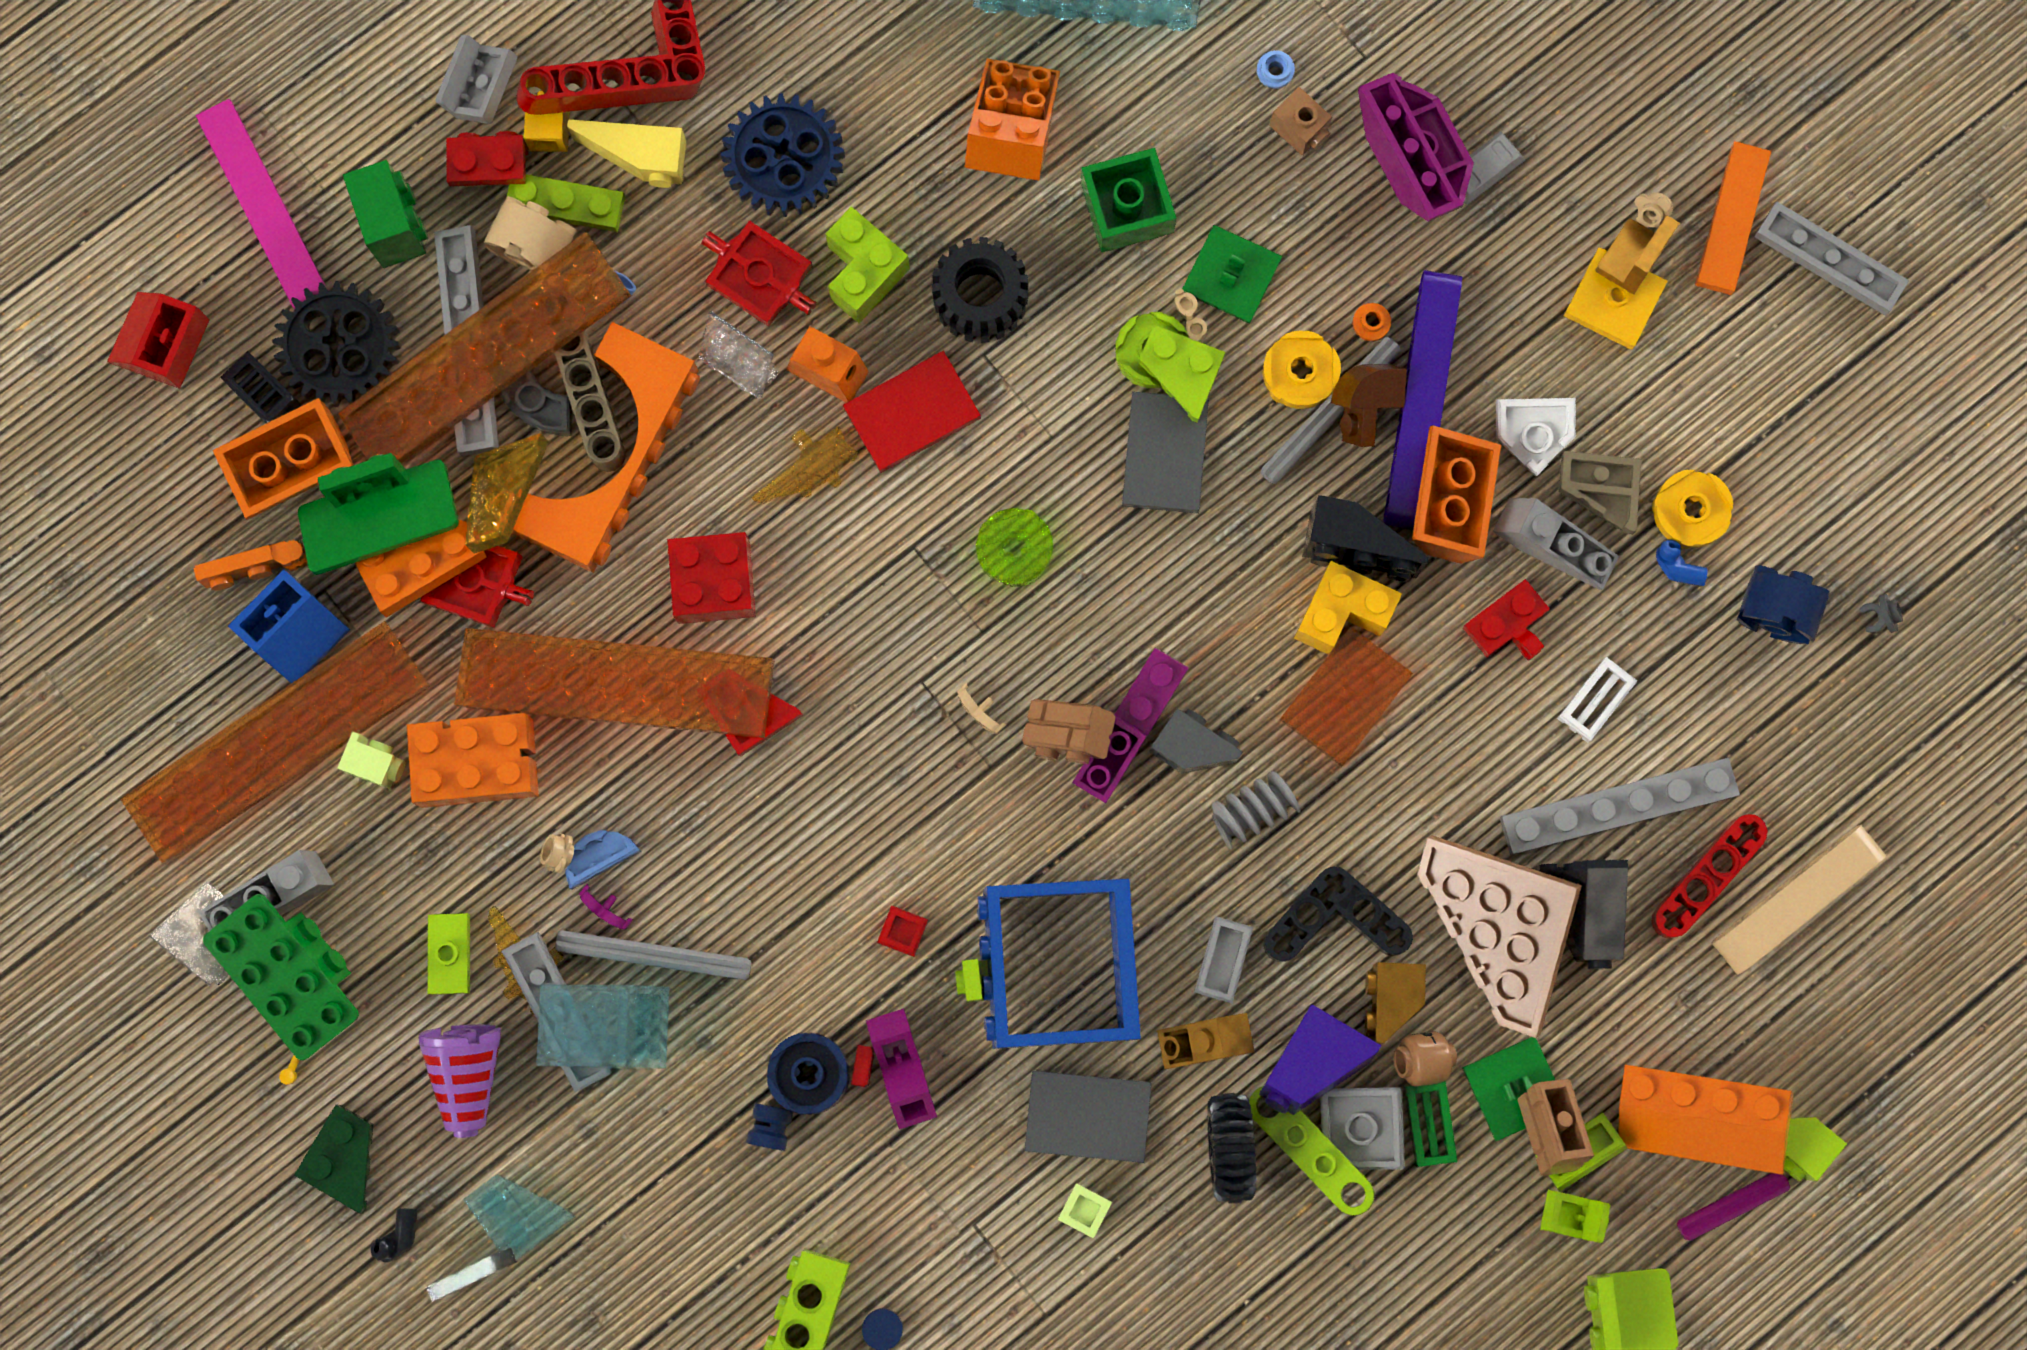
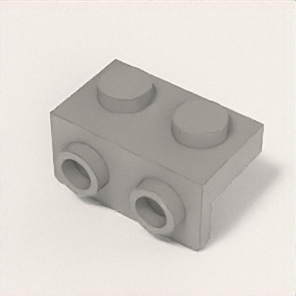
M462 34L440 86L436 103L457 119L492 124L518 56L510 49L480 45L471 36Z

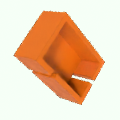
M526 713L450 720V726L443 721L407 724L411 801L413 804L421 808L539 797L537 763L529 756L522 757L521 750L527 755L536 754L534 721Z

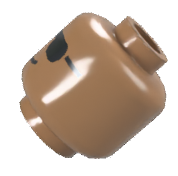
M1436 1031L1409 1034L1401 1040L1400 1045L1394 1051V1064L1398 1075L1404 1078L1410 1085L1417 1087L1445 1082L1451 1075L1452 1067L1457 1063L1455 1047L1452 1043H1448L1441 1033Z

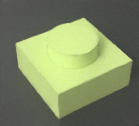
M1076 1183L1058 1220L1094 1239L1112 1202Z

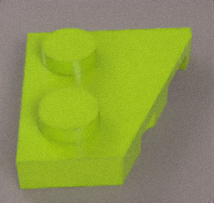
M1153 325L1139 364L1150 376L1155 377L1161 383V388L1188 413L1187 416L1192 421L1198 423L1224 359L1225 352Z

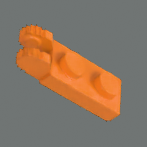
M293 539L292 541L266 545L195 565L193 569L197 582L206 588L217 591L232 587L234 580L249 577L250 580H257L272 575V569L284 567L289 571L298 570L299 567L303 568V566H306L307 558L304 546L299 541Z

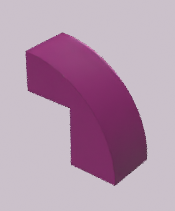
M900 1009L866 1020L870 1039L882 1071L889 1102L899 1130L937 1118L930 1089L905 1010Z

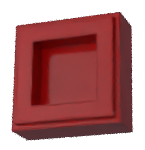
M891 905L877 943L915 957L929 920Z
M857 1046L851 1085L869 1086L875 1054L873 1047Z

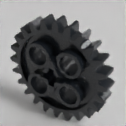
M335 281L332 291H329L321 282L318 287L319 294L314 295L308 288H305L306 300L304 302L292 297L291 301L296 309L293 312L281 310V313L288 321L286 324L278 323L274 326L283 334V337L272 339V343L275 346L283 348V351L274 355V359L277 362H287L279 372L284 377L294 375L289 385L293 389L303 385L301 395L306 399L316 392V399L319 398L323 403L330 396L331 402L335 407H339L342 397H345L351 405H355V394L360 393L368 400L370 399L368 388L371 385L380 391L383 389L378 380L380 376L386 378L393 377L386 366L387 364H399V360L390 352L401 349V344L390 338L399 334L400 331L397 326H387L394 319V316L390 311L380 313L385 306L381 299H377L370 304L373 295L370 290L366 289L358 296V287L354 283H351L347 291L344 292L339 281ZM336 311H341L338 335L345 344H340L337 347L340 374L338 377H333L336 352L329 345L337 341L334 317ZM316 317H326L327 324L324 330L318 333L310 332L309 327L313 319ZM358 317L365 318L366 325L361 332L349 333L348 326L351 320ZM318 354L325 355L326 362L323 368L318 371L309 370V361L313 356ZM355 355L364 356L365 363L360 370L355 372L348 371L347 364L351 357Z

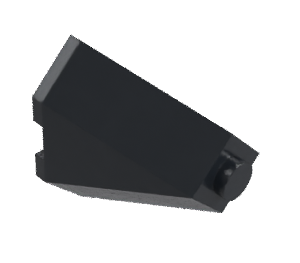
M1585 860L1563 864V867H1557L1555 863L1540 864L1533 867L1532 869L1582 885L1566 941L1575 962H1588V969H1612V962L1623 960L1628 860Z

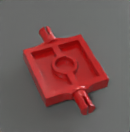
M750 220L740 234L728 243L711 231L706 233L707 238L704 236L701 244L719 255L715 268L705 280L708 287L768 327L779 312L790 303L806 313V315L811 314V309L814 310L817 302L799 291L801 282L813 267L810 260Z
M478 539L487 557L423 595L420 601L433 608L495 628L501 610L508 599L529 606L532 601L527 597L533 599L534 591L514 585L515 575L523 558L522 555Z

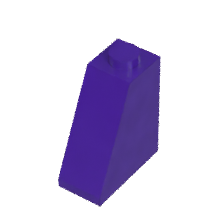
M1311 1004L1259 1095L1266 1098L1265 1102L1274 1110L1281 1113L1289 1112L1295 1115L1370 1064L1381 1048V1045Z

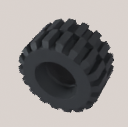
M979 237V243L972 244L971 238L963 240L962 248H958L954 244L949 247L948 257L942 254L939 258L938 269L934 268L932 275L933 303L935 312L939 313V320L944 327L950 326V333L956 337L963 333L965 341L973 342L974 336L981 337V343L989 342V336L995 334L997 340L1005 337V330L1007 328L1012 332L1017 327L1018 318L1023 319L1026 312V304H1028V275H1025V266L1022 260L1017 261V253L1011 247L1005 251L1004 243L995 240L994 245L988 244V237ZM984 274L995 278L1002 285L1003 293L997 301L990 305L982 307L972 306L959 297L957 290L960 284L970 276Z

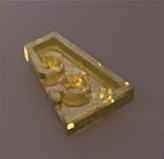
M542 433L474 456L465 545L473 553L508 542L549 444V441Z

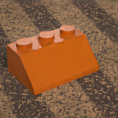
M319 398L212 450L247 520L319 485L318 477L330 474L333 470L340 467L353 466L347 443L330 409Z
M1434 425L1429 427L1412 541L1426 555L1459 564L1484 558L1501 451L1500 444Z

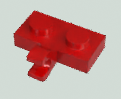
M1524 579L1467 622L1463 629L1486 658L1512 640L1522 655L1529 661L1541 652L1544 645L1527 628L1548 613L1550 608L1529 582Z

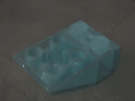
M540 985L536 1066L660 1070L666 1068L670 987L639 985Z

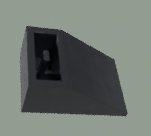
M1318 495L1310 512L1302 554L1303 557L1311 558L1310 562L1312 564L1327 567L1329 562L1333 561L1338 564L1349 565L1350 570L1359 574H1372V570L1387 573V578L1401 582H1409L1410 578L1416 579L1427 565L1428 557L1358 502Z

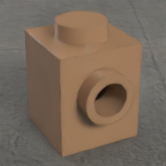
M1298 87L1272 113L1269 126L1303 156L1311 147L1317 150L1331 134L1328 129L1332 116L1303 89Z

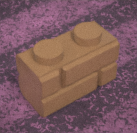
M1034 699L1030 703L1027 716L1029 723L1025 724L1022 741L1024 745L1036 749L1035 756L1057 761L1059 754L1066 755V760L1080 764H1089L1090 758L1104 759L1107 757L1110 744L1109 735L1112 734L1116 717L1114 713L1096 705Z
M1570 1079L1533 1084L1527 1092L1517 1099L1533 1152L1537 1155L1536 1162L1541 1176L1576 1171L1594 1157Z

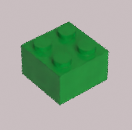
M1156 148L1081 167L1080 183L1101 253L1174 233L1177 218Z
M384 160L343 174L365 244L383 269L427 254L423 241L428 239V235L422 219L417 217L413 207L417 205L410 184L406 183L401 170L394 171L389 162Z

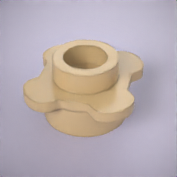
M1652 193L1648 196L1640 194L1634 202L1638 207V216L1635 221L1646 228H1659L1666 215L1670 217L1673 212L1671 200L1661 193Z
M559 833L557 836L551 834L546 838L541 850L540 862L542 865L547 866L548 871L553 872L555 870L556 873L560 874L565 867L569 866L574 855L572 836L566 835L565 837L564 834Z

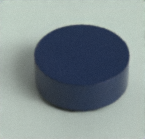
M879 1308L869 1313L862 1325V1335L865 1342L876 1350L893 1348L899 1342L903 1333V1324L897 1313L887 1308Z

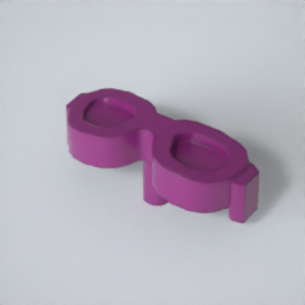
M586 884L579 893L582 902L602 920L621 930H626L634 919L628 918L624 920L609 911L618 898L611 894L604 904L601 905L588 891L590 887Z

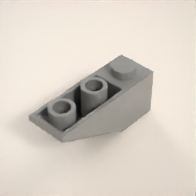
M1509 498L1493 530L1494 533L1520 551L1599 590L1604 589L1619 558L1617 554L1537 498Z
M298 850L198 912L208 931H210L256 894H263L278 913L283 915L305 904L335 884L316 851Z

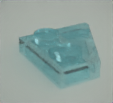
M499 1174L492 1177L463 1199L509 1265L514 1264L575 1218L571 1211Z

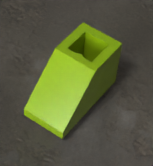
M1816 1117L1790 1118L1784 1171L1800 1182L1803 1178L1808 1181H1818L1847 1143Z

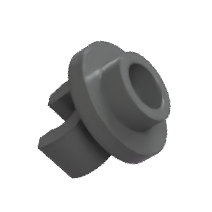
M1887 594L1879 596L1880 605L1867 603L1860 607L1861 613L1876 611L1879 616V620L1875 625L1865 627L1866 632L1878 633L1887 626L1888 630L1893 633L1898 631V623L1903 622L1902 611L1897 599L1890 601Z

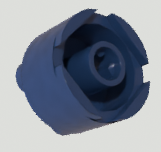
M1756 565L1751 574L1737 621L1755 632L1758 631L1760 625L1764 630L1771 632V638L1795 644H1809V641H1815L1830 591L1823 587L1812 585L1814 578L1808 574L1790 571L1789 576L1778 574L1772 568Z
M815 1033L795 1034L786 1038L774 1049L768 1063L767 1084L772 1096L785 1109L798 1114H819L833 1108L843 1098L850 1083V1066L843 1050L831 1039ZM803 1064L809 1067H818L819 1071L815 1073L817 1081L814 1084L810 1081H800L799 1077L803 1074L801 1069Z

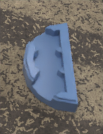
M600 830L585 835L574 845V855L565 872L569 888L572 890L641 852V850L630 838L618 832Z

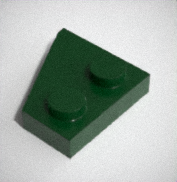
M336 1104L294 1176L357 1213H364L367 1208L365 1194L367 1176L370 1174L371 1159L369 1157V1147L372 1144L374 1124L340 1104Z

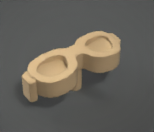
M1178 289L1175 291V306L1180 316L1186 320L1188 338L1202 343V340L1207 335V325L1203 319L1193 317L1198 310L1197 299L1193 294L1184 292L1183 289Z
M965 683L957 691L958 698L964 709L985 730L998 734L1006 724L1001 723L999 725L984 713L994 703L993 700L988 697L977 706L967 692L968 685Z

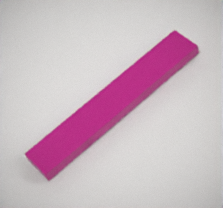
M227 99L195 116L295 310L296 308L291 301L292 297L304 302L306 300L305 288H308L316 295L319 294V283L322 282L325 286L326 284L233 102Z

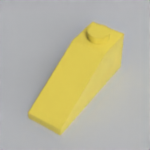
M568 119L567 127L574 141L642 181L659 188L671 187V184H682L686 139L682 128Z

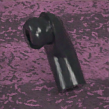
M397 1208L395 1230L382 1239L377 1238L371 1245V1255L375 1260L385 1263L395 1261L412 1248L415 1240L418 1209Z

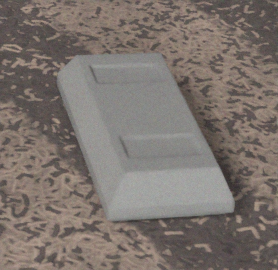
M1502 131L1470 155L1474 166L1464 203L1466 205L1470 204L1525 161V158Z
M1215 916L1194 993L1233 1004L1253 931L1252 926Z

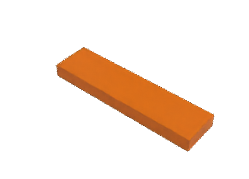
M1734 141L1731 145L1695 286L1731 296L1735 292L1771 155L1770 150Z

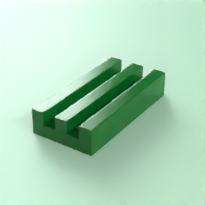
M1446 1081L1418 1087L1405 1086L1404 1091L1415 1166L1422 1167L1458 1162ZM1431 1091H1437L1446 1155L1439 1156L1430 1096ZM1415 1093H1421L1430 1152V1157L1426 1158L1424 1157Z

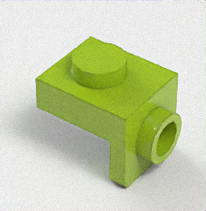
M978 959L962 961L963 970L955 971L958 995L966 994L967 1003L988 1001L983 1000L982 976H988L987 960L978 961Z
M1547 1190L1540 1230L1603 1243L1609 1224L1610 1204Z

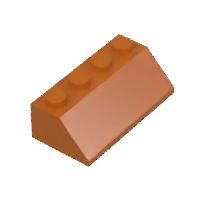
M1625 1065L1619 1103L1618 1134L1626 1144L1627 1149L1783 1175L1794 1094L1790 1090Z

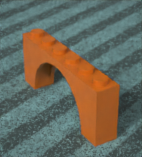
M611 322L594 356L600 366L612 372L627 386L635 400L638 414V433L629 460L610 482L596 491L583 496L568 499H549L522 491L504 525L510 533L594 573L597 565L603 566L607 561L612 549V545L609 544L615 531L620 532L624 528L630 514L627 508L633 496L638 498L643 492L647 483V477L644 475L651 463L656 464L665 448V443L662 441L668 429L674 430L682 416L683 410L680 409L683 400L686 395H693L700 381V376L697 375L699 371L694 360L614 322Z

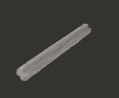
M1385 337L1359 365L1389 364L1399 354L1401 348L1393 339ZM1332 394L1262 467L1261 474L1267 481L1277 484L1342 415L1344 407L1331 403Z
M563 930L559 931L556 937V950L563 953L747 980L751 972V960L748 958Z

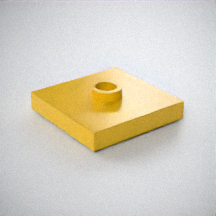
M1598 247L1563 316L1632 350L1668 281L1648 272L1633 295L1596 272L1598 264L1607 252Z

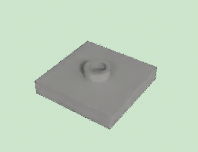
M1402 1087L1331 1089L1320 1097L1321 1131L1358 1170L1405 1169Z

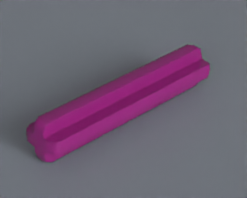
M1770 1173L1678 1220L1677 1226L1680 1234L1685 1240H1693L1789 1191L1790 1184L1784 1173L1783 1175Z

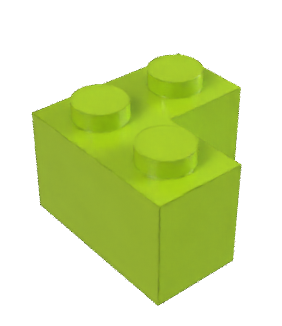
M851 206L825 233L828 248L847 264L840 274L828 285L831 300L860 324L910 270L908 255Z

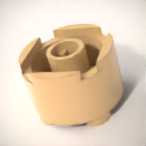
M507 196L486 235L484 244H486L485 247L489 251L513 266L517 267L519 264L529 268V273L552 280L573 240L576 229L560 220L554 222L547 218L549 211L539 204L528 201L525 205L521 201Z

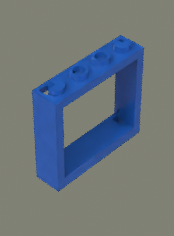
M1130 879L987 886L983 889V896H977L978 920H985L986 936H980L979 950L981 960H987L988 976H982L983 1000H990L991 1016L984 1018V1029H986V1041H992L993 1049L1141 1039ZM1109 893L1118 1028L1008 1035L1000 899Z

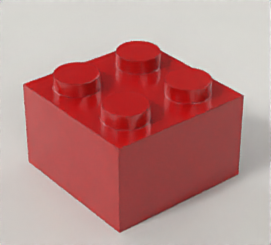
M746 532L667 539L673 617L678 624L756 617L751 549Z

